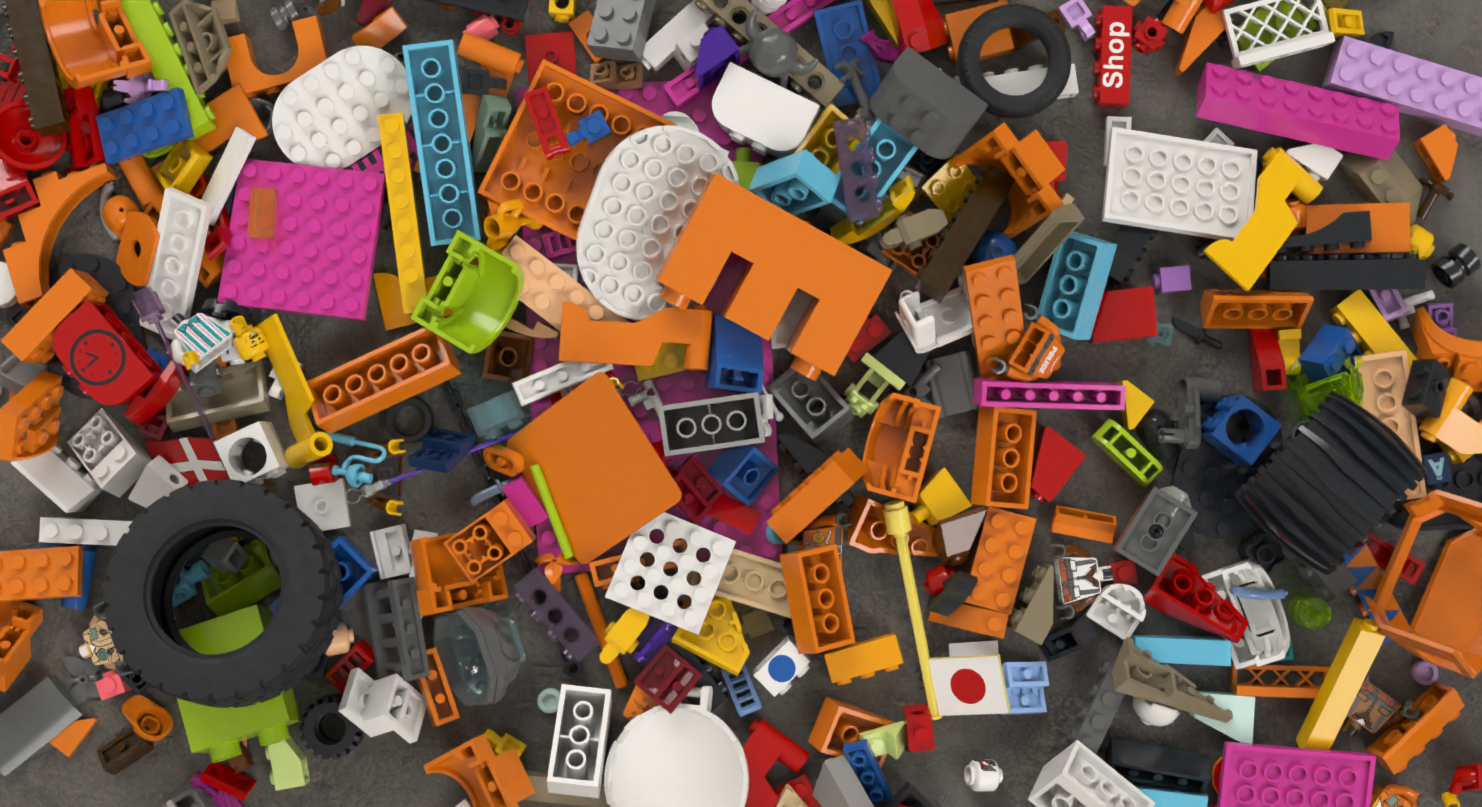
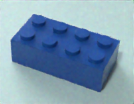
M346 535L338 537L331 544L342 575L340 584L343 585V604L340 605L339 610L379 571L378 567ZM280 596L269 606L274 613L276 612Z

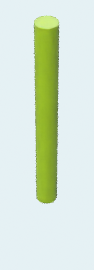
M539 463L532 465L530 470L565 559L573 557V551Z

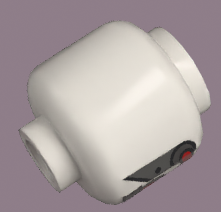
M974 759L965 767L964 779L973 791L990 792L995 791L999 783L1002 782L1003 772L992 759Z

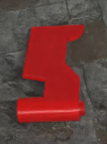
M761 718L759 721L754 719L747 729L750 733L748 740L742 747L749 772V790L745 807H774L779 798L765 779V775L776 760L780 761L794 773H797L806 762L810 753L764 718Z

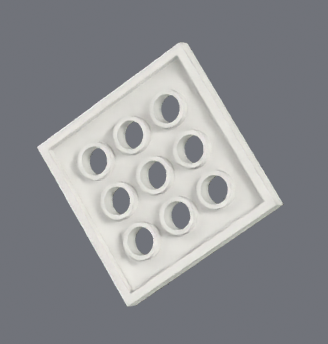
M664 512L630 535L605 597L699 634L736 541ZM660 529L663 531L664 539L661 543L656 544L650 540L649 535L652 530ZM678 538H682L687 542V549L682 553H677L673 549V542ZM707 548L711 554L710 559L706 562L698 561L696 558L698 549ZM645 552H650L655 557L654 564L649 567L643 566L640 562V556ZM667 562L677 564L678 571L674 576H667L664 573L663 567ZM691 571H697L701 575L700 583L695 586L688 584L686 580L688 573ZM639 575L644 578L645 586L641 590H635L631 587L630 581L634 576ZM664 585L668 588L669 593L665 599H657L654 596L656 586ZM683 594L690 596L692 600L690 607L682 609L677 605L678 597Z

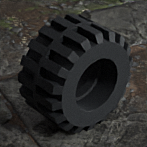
M340 693L326 695L316 700L306 708V713L300 719L303 721L299 725V731H303V735L300 736L301 741L306 740V749H313L312 754L316 757L322 755V759L332 757L333 760L345 756L354 750L364 739L363 734L365 732L338 711L342 699ZM326 713L338 714L344 720L346 732L342 739H331L323 732L321 722Z

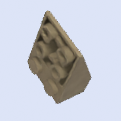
M1044 562L1040 566H1035L1030 576L1033 579L1029 587H1024L1019 596L1021 602L1018 608H1013L1012 614L1008 616L1009 628L1039 645H1042L1053 625L1054 567Z

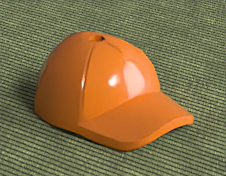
M124 195L111 197L102 208V217L105 224L120 240L127 213L130 211L141 212L136 202Z
M135 695L129 698L122 706V712L133 725V731L147 741L156 742L162 740L172 730L174 722L169 712L143 695Z

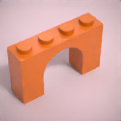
M317 16L292 21L298 44V58L289 71L280 75H267L260 71L251 39L246 34L228 37L232 52L227 68L232 87L241 84L249 100L266 94L269 97L277 96L292 81L328 59L330 54L322 22Z

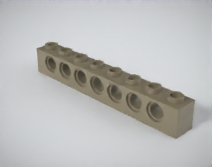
M714 0L695 1L694 4L704 13L709 11L714 16L713 20L717 25H722L724 28L727 27L733 32L732 37L738 43L743 45L744 43L748 44L751 42L745 30L746 21L743 24H736L732 19L735 14H742L747 19L749 13L756 8L748 0H726L727 5L724 8L716 7L713 3ZM758 11L757 24L763 31L771 27H778L762 12ZM797 44V60L808 63L815 59ZM818 62L812 72L806 75L799 76L790 72L788 75V80L790 81L788 85L797 93L803 92L808 97V100L820 105L822 110L827 108L845 85L820 62ZM810 78H817L821 83V87L812 89L808 86L807 81Z

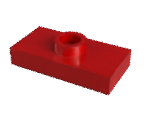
M212 761L201 774L199 780L242 801L246 800L257 780L245 774H236L234 769L219 762L212 763Z

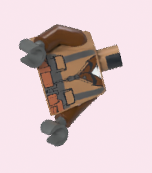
M1367 673L1346 716L1348 720L1341 731L1353 739L1361 728L1373 734L1381 732L1407 718H1417L1420 708L1409 710L1413 706V701L1407 700L1404 703V709L1400 708L1401 704L1368 682L1369 674Z

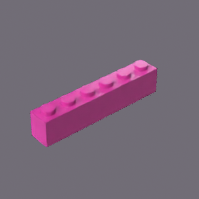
M974 378L973 403L988 407L1124 410L1126 386L1113 382L1049 380L1019 382L1014 379Z

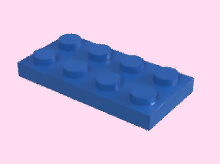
M862 0L813 11L826 69L839 79L843 77L841 70H835L834 66L842 61L849 63L859 58L861 62L857 64V67L860 71L866 72L859 80L868 100H870L881 84L876 60L871 55L867 45L859 42L862 35L869 32ZM849 80L843 82L845 84L843 89L834 98L836 108L858 103Z
M178 87L96 116L106 164L113 165L194 137L184 90Z

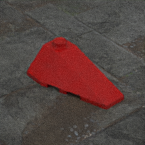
M888 0L900 55L907 47L920 53L948 43L943 19L932 0Z
M1173 552L1160 575H1155L1143 596L1144 602L1164 614L1238 643L1249 622L1228 600H1224L1214 590L1216 587L1210 581L1207 583L1202 578L1194 564Z

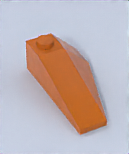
M859 494L856 495L850 509L851 515L847 516V524L853 523L852 526L847 527V544L868 553L898 555L895 538H893V535L887 534L883 514L884 505ZM910 518L912 530L908 531L906 536L909 553L915 556L938 557L932 543L936 528L923 522L916 525Z

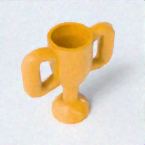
M513 199L500 204L496 215L489 216L484 221V231L488 237L486 247L493 251L505 249L511 242L513 234L521 226L526 225L532 230H537L542 227V224L524 215L519 216L523 209L522 200Z

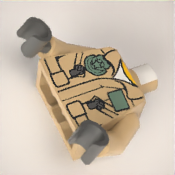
M104 601L93 606L95 615L89 624L90 628L83 633L85 643L79 647V652L83 658L91 657L93 664H104L107 669L115 670L118 676L131 674L133 671L124 662L123 655L118 653L111 639L112 631L108 630L104 612L107 605L104 604Z

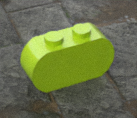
M1108 419L1091 437L1102 451L1143 487H1147L1163 470L1162 465L1143 446L1111 419Z

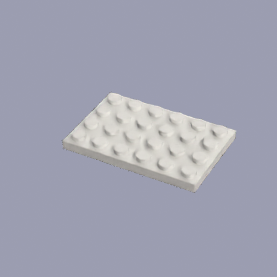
M1112 127L1109 136L1102 221L1232 241L1254 211L1257 150Z

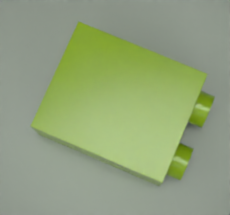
M256 604L181 629L179 632L184 640L201 654H222L239 649L254 640L268 626L272 615L270 608ZM292 688L288 691L283 690L279 696L262 703L256 702L255 705L238 708L209 707L177 698L191 752H209L212 763L241 755L242 751L239 742L258 736L260 747L284 741L290 738L287 726L301 721Z

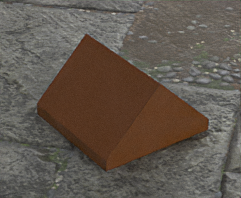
M502 331L484 349L480 377L514 383L528 377L535 337Z

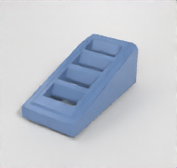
M745 663L741 669L743 674L732 679L729 677L732 673L721 669L739 717L762 708L761 701ZM746 679V684L737 688L733 687L732 684ZM750 689L751 693L739 698L737 697V693ZM752 698L755 701L754 703H751L744 707H742L740 704Z

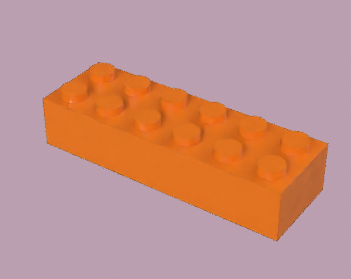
M423 327L307 381V384L314 398L311 409L316 425L328 434H332L462 373L451 342Z

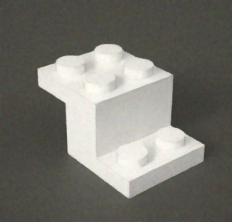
M357 667L350 671L338 711L370 737L394 730L410 744L418 740L426 705L422 694L404 681L397 673L374 681Z

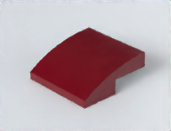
M694 455L689 456L672 475L682 493V498L677 505L691 522L697 525L712 510L713 507L711 505L725 491Z
M665 644L633 683L667 712L672 714L703 675Z

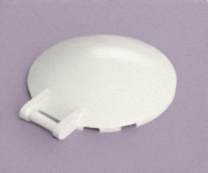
M712 686L693 687L687 694L688 697L700 698V705L680 703L672 714L659 705L641 715L639 714L624 727L623 732L617 741H614L609 751L605 766L604 788L606 801L610 807H745L749 790V772L746 756L734 732L724 721L711 713Z

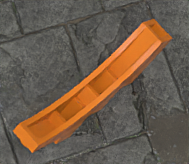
M106 163L93 164L89 169L81 172H71L66 177L56 171H48L41 174V177L33 179L41 206L30 207L26 209V212L18 214L26 242H15L10 248L3 250L18 303L21 306L30 310L50 290L49 264L53 245L60 228L70 213L85 197L96 189L105 185V183L117 179L115 170Z

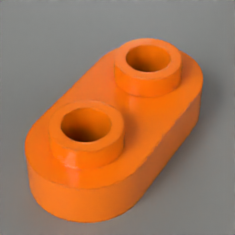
M493 444L486 447L483 451L486 464L495 471L513 477L524 470L522 455L512 449Z

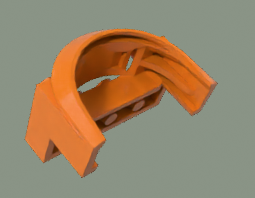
M43 370L17 394L8 389L10 392L9 401L0 408L1 461L12 462L33 459L50 451L58 443L60 426L58 419L61 414L59 401L64 392V386L61 385L62 375Z

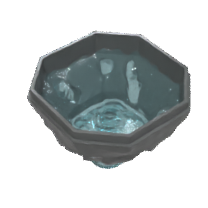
M482 607L458 608L441 612L439 616L435 617L432 642L438 651L448 684L454 695L465 707L495 704L505 695L507 685L516 678L520 664L525 662V652L514 621L510 617H502Z

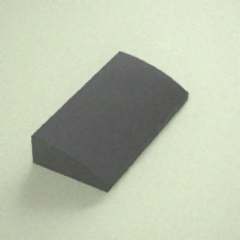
M57 676L46 677L0 714V773L5 777L10 775L45 747L49 741L84 715Z

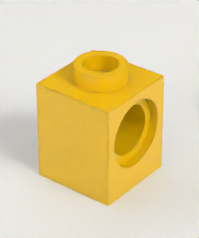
M549 0V14L551 18H554V21L566 23L569 22V19H575L576 0H568L569 4L564 9L556 7L559 0Z

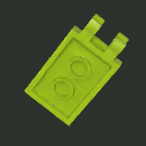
M1300 0L1299 4L1305 7V5ZM1280 1L1276 10L1287 16L1292 5L1286 1ZM1322 3L1323 9H1324V12H1325L1327 9H1326V7L1324 6V4ZM1261 7L1252 16L1264 22L1269 11ZM1296 8L1291 19L1302 25L1307 14ZM1272 14L1267 25L1278 31L1284 20ZM1311 17L1305 27L1311 31L1317 27L1314 22L1315 19ZM1249 20L1243 31L1255 37L1260 26ZM1287 23L1282 34L1291 39L1296 36L1299 29ZM1264 29L1258 40L1265 44H1271L1275 35ZM1242 35L1237 40V45L1241 51L1248 50L1252 41ZM1274 60L1255 64L1252 67L1256 72H1260Z

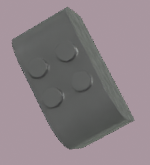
M907 47L895 61L870 99L871 109L879 120L926 154L938 159H947L953 155L988 107L986 102L910 47Z

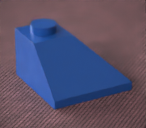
M751 444L722 452L707 471L735 496L750 506L779 472L780 468Z

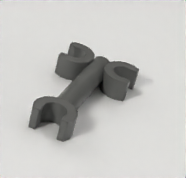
M856 58L849 63L842 61L835 65L834 69L841 70L843 77L839 78L840 82L850 81L861 106V120L863 123L875 120L877 117L871 109L869 100L859 80L860 77L866 74L865 71H860L857 67L861 60Z

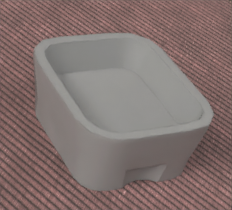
M13 354L0 365V386L17 394L43 370L47 371L48 366L46 363L22 362Z

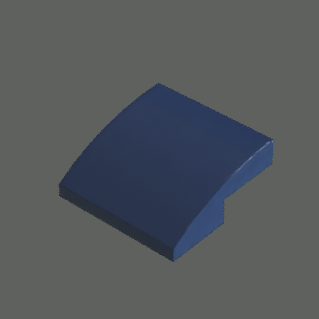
M436 428L421 438L423 447L407 457L410 467L449 473L467 455L476 440L475 434Z

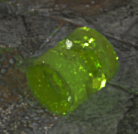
M1300 595L1291 602L1289 615L1297 625L1317 630L1325 627L1330 622L1331 609L1323 599L1309 595Z

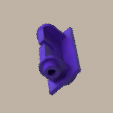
M654 618L637 639L640 643L632 652L633 658L647 666L677 631L678 627Z

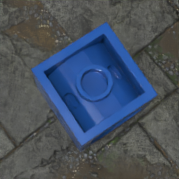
M1234 395L1227 398L1223 397L1215 407L1217 409L1213 417L1209 416L1201 425L1203 429L1201 437L1237 465H1252L1282 425L1245 396ZM1241 413L1249 423V435L1244 443L1233 444L1227 436L1226 423L1232 414Z

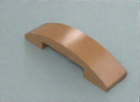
M513 317L510 318L505 326L520 334L541 339L557 340L560 339L561 335L560 331L545 323L537 322L533 329Z

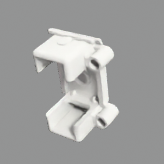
M963 268L958 274L959 287L947 292L941 303L934 299L920 303L919 291L905 290L901 292L899 299L900 314L897 311L894 314L916 353H925L973 333Z

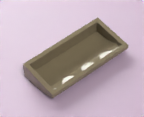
M1066 204L1056 208L1015 253L1018 284H1026L1085 219L1075 204Z
M258 360L254 363L248 362L222 368L223 393L215 394L211 397L199 398L190 386V376H186L176 394L166 404V418L169 427L173 432L271 411L262 361Z

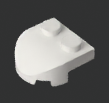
M1115 583L1103 587L1101 593L1096 594L1095 600L1089 605L1085 613L1088 618L1125 640L1127 637H1131L1139 622H1143L1146 609L1143 596L1137 589L1127 584Z

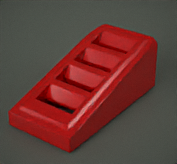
M361 639L324 676L342 693L345 690L347 681L345 682L336 671L338 670L347 680L350 672L343 664L350 670L358 667L364 672L375 661L373 648L364 639ZM352 656L361 665V667H359L350 657Z

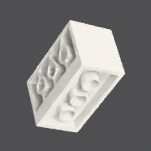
M1078 740L1043 766L1028 798L1036 807H1154L1155 805L1154 801Z

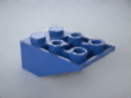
M713 315L709 371L706 372L705 388L745 394L754 392L761 394L764 373L762 337L724 316Z

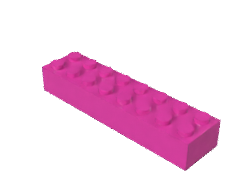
M1208 62L1198 81L1196 117L1387 161L1400 141L1399 106Z

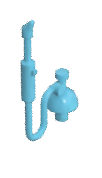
M338 432L328 434L333 442L350 446L356 444L382 452L381 456L376 459L352 455L344 461L341 468L338 465H334L332 468L333 475H344L352 487L358 488L362 482L370 484L373 480V474L366 473L363 464H353L350 466V462L361 460L369 463H380L386 458V449L381 445L356 440L354 436Z

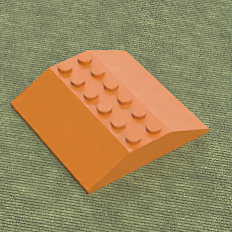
M543 59L527 92L544 86L548 87L564 135L580 129L578 121L600 110L612 134L589 145L587 139L571 147L569 145L571 153L565 155L560 153L555 155L554 159L547 161L524 98L477 193L500 204L505 201L520 199L523 201V209L520 214L576 241L578 228L597 175L610 152L621 141L640 130L662 125L677 126V124ZM557 137L548 140L550 147L559 144Z

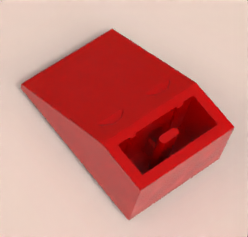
M0 159L1 223L26 212V209L30 207L41 206L24 170L13 167Z

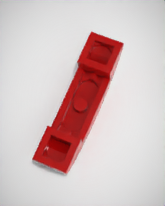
M205 172L202 173L189 195L200 200L211 180ZM225 204L215 225L209 224L204 247L210 260H213L223 252L231 242L230 219Z
M171 346L166 353L172 357V360L146 398L137 395L123 414L137 425L153 417L173 398L189 371L184 365L174 361Z
M1367 532L1365 534L1368 537L1366 544L1378 567L1386 570L1395 547ZM1408 554L1398 578L1414 585L1426 563Z

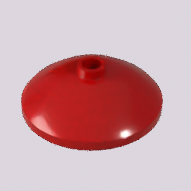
M14 101L0 107V159L22 170H40L53 165L60 159L67 143L66 132L42 137L36 130L31 128L29 116L32 114L25 101ZM26 140L29 142V145H24L21 141Z

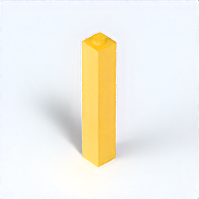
M1354 617L1296 737L1299 748L1330 750L1385 638L1383 631L1378 628L1374 620L1369 618L1363 620Z

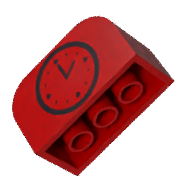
M87 300L55 330L53 348L57 357L64 364L62 368L69 376L75 377L80 383L78 387L84 394L91 396L101 404L129 406L137 395L146 398L163 373V369L107 303Z

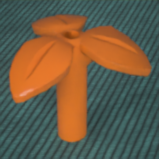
M546 553L538 556L535 562L540 565L548 564L545 567V575L551 583V591L559 593L561 591L562 565H575L578 560L575 557L565 559L563 553H560L557 558H554L552 553Z

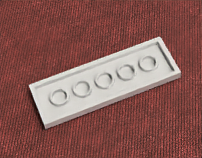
M173 187L165 188L157 228L160 239L149 282L146 286L139 323L141 326L173 340L175 328L170 324L172 317L177 313H182L188 320L190 319L213 205Z

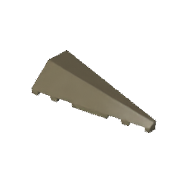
M1127 637L1123 641L1112 669L1114 691L1225 723L1233 718L1230 709H1221L1213 703L1215 699L1212 696L1208 695L1205 697L1195 690L1197 685L1168 664L1161 665L1152 659V653L1147 649L1141 651L1133 645L1134 640Z

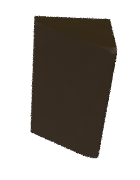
M132 727L97 750L103 770L116 775L152 751L154 747L151 741L138 736Z

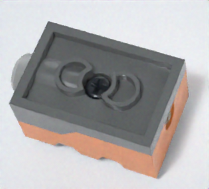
M1152 484L1126 529L1114 545L1115 551L1159 576L1198 514L1191 507L1189 495L1175 486L1158 488Z

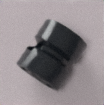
M1463 243L1457 244L1448 251L1447 256L1440 257L1431 265L1435 277L1450 289L1460 284L1465 278L1464 275L1470 276L1481 267L1478 256L1470 247Z

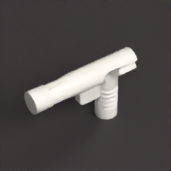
M1430 290L1403 298L1409 310L1406 315L1415 313L1414 305L1434 300V292ZM1406 315L1397 318L1400 330L1410 327Z
M650 379L642 383L645 388L643 392L634 395V397H629L628 400L631 407L641 402L644 403L647 410L654 407L659 417L658 406H663V403ZM649 389H653L654 396L647 395Z

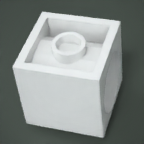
M258 421L213 442L232 480L263 485V479L280 477L286 474L285 469L290 467L285 461V450L272 422ZM251 440L262 444L267 454L264 467L256 474L246 469L242 461L243 449Z

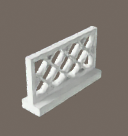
M1260 0L1221 11L1233 55V60H1231L1232 67L1240 69L1325 47L1335 42L1333 32H1329L1322 1L1313 0L1314 4L1311 10L1299 4L1300 0ZM1280 1H1286L1292 5L1287 16L1276 10ZM1257 7H1262L1269 11L1264 22L1252 16ZM1296 8L1307 14L1302 25L1291 19ZM1239 13L1246 18L1240 28L1232 24L1230 14ZM1272 14L1284 20L1278 31L1267 25ZM1311 17L1319 21L1321 31L1312 32L1305 27ZM1249 20L1260 26L1255 37L1243 31ZM1287 23L1299 29L1294 38L1290 39L1282 34ZM1264 29L1275 35L1271 44H1265L1258 40ZM1242 35L1252 41L1248 50L1239 52L1237 40Z

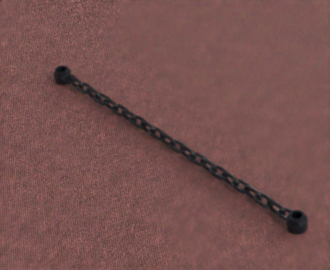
M420 324L416 325V327L414 328V332L423 328L424 326ZM449 380L445 381L444 383L448 390L446 398L451 409L457 411L460 417L459 428L461 432L466 433L462 423L466 425L468 422L472 433H468L476 435L472 421L465 417L461 410L463 401L459 392L456 389H452ZM454 393L459 401V404L456 403L455 407L450 398V395L454 396ZM475 452L471 454L477 467L482 468L485 473L484 484L487 489L490 487L488 481L492 482L493 479L495 482L497 478L489 473L486 462L481 461L479 463ZM500 494L493 496L498 504L502 502ZM526 546L517 552L524 561L522 565L526 579L533 583L536 588L535 599L539 608L548 615V628L552 637L560 642L562 647L560 655L564 662L563 672L565 676L570 679L578 678L583 672V664L576 658L572 648L567 647L564 642L565 631L559 619L554 618L550 610L552 602L547 591L540 588L538 583L539 572L534 562L528 560L525 554ZM531 565L536 577L532 575L530 578L526 567L530 568ZM543 594L548 602V605L545 604L544 607L539 599V596L542 597ZM557 623L561 634L557 633L556 636L551 624L555 625ZM569 651L572 658L566 660L564 653L568 654ZM570 664H576L578 666V671H570Z

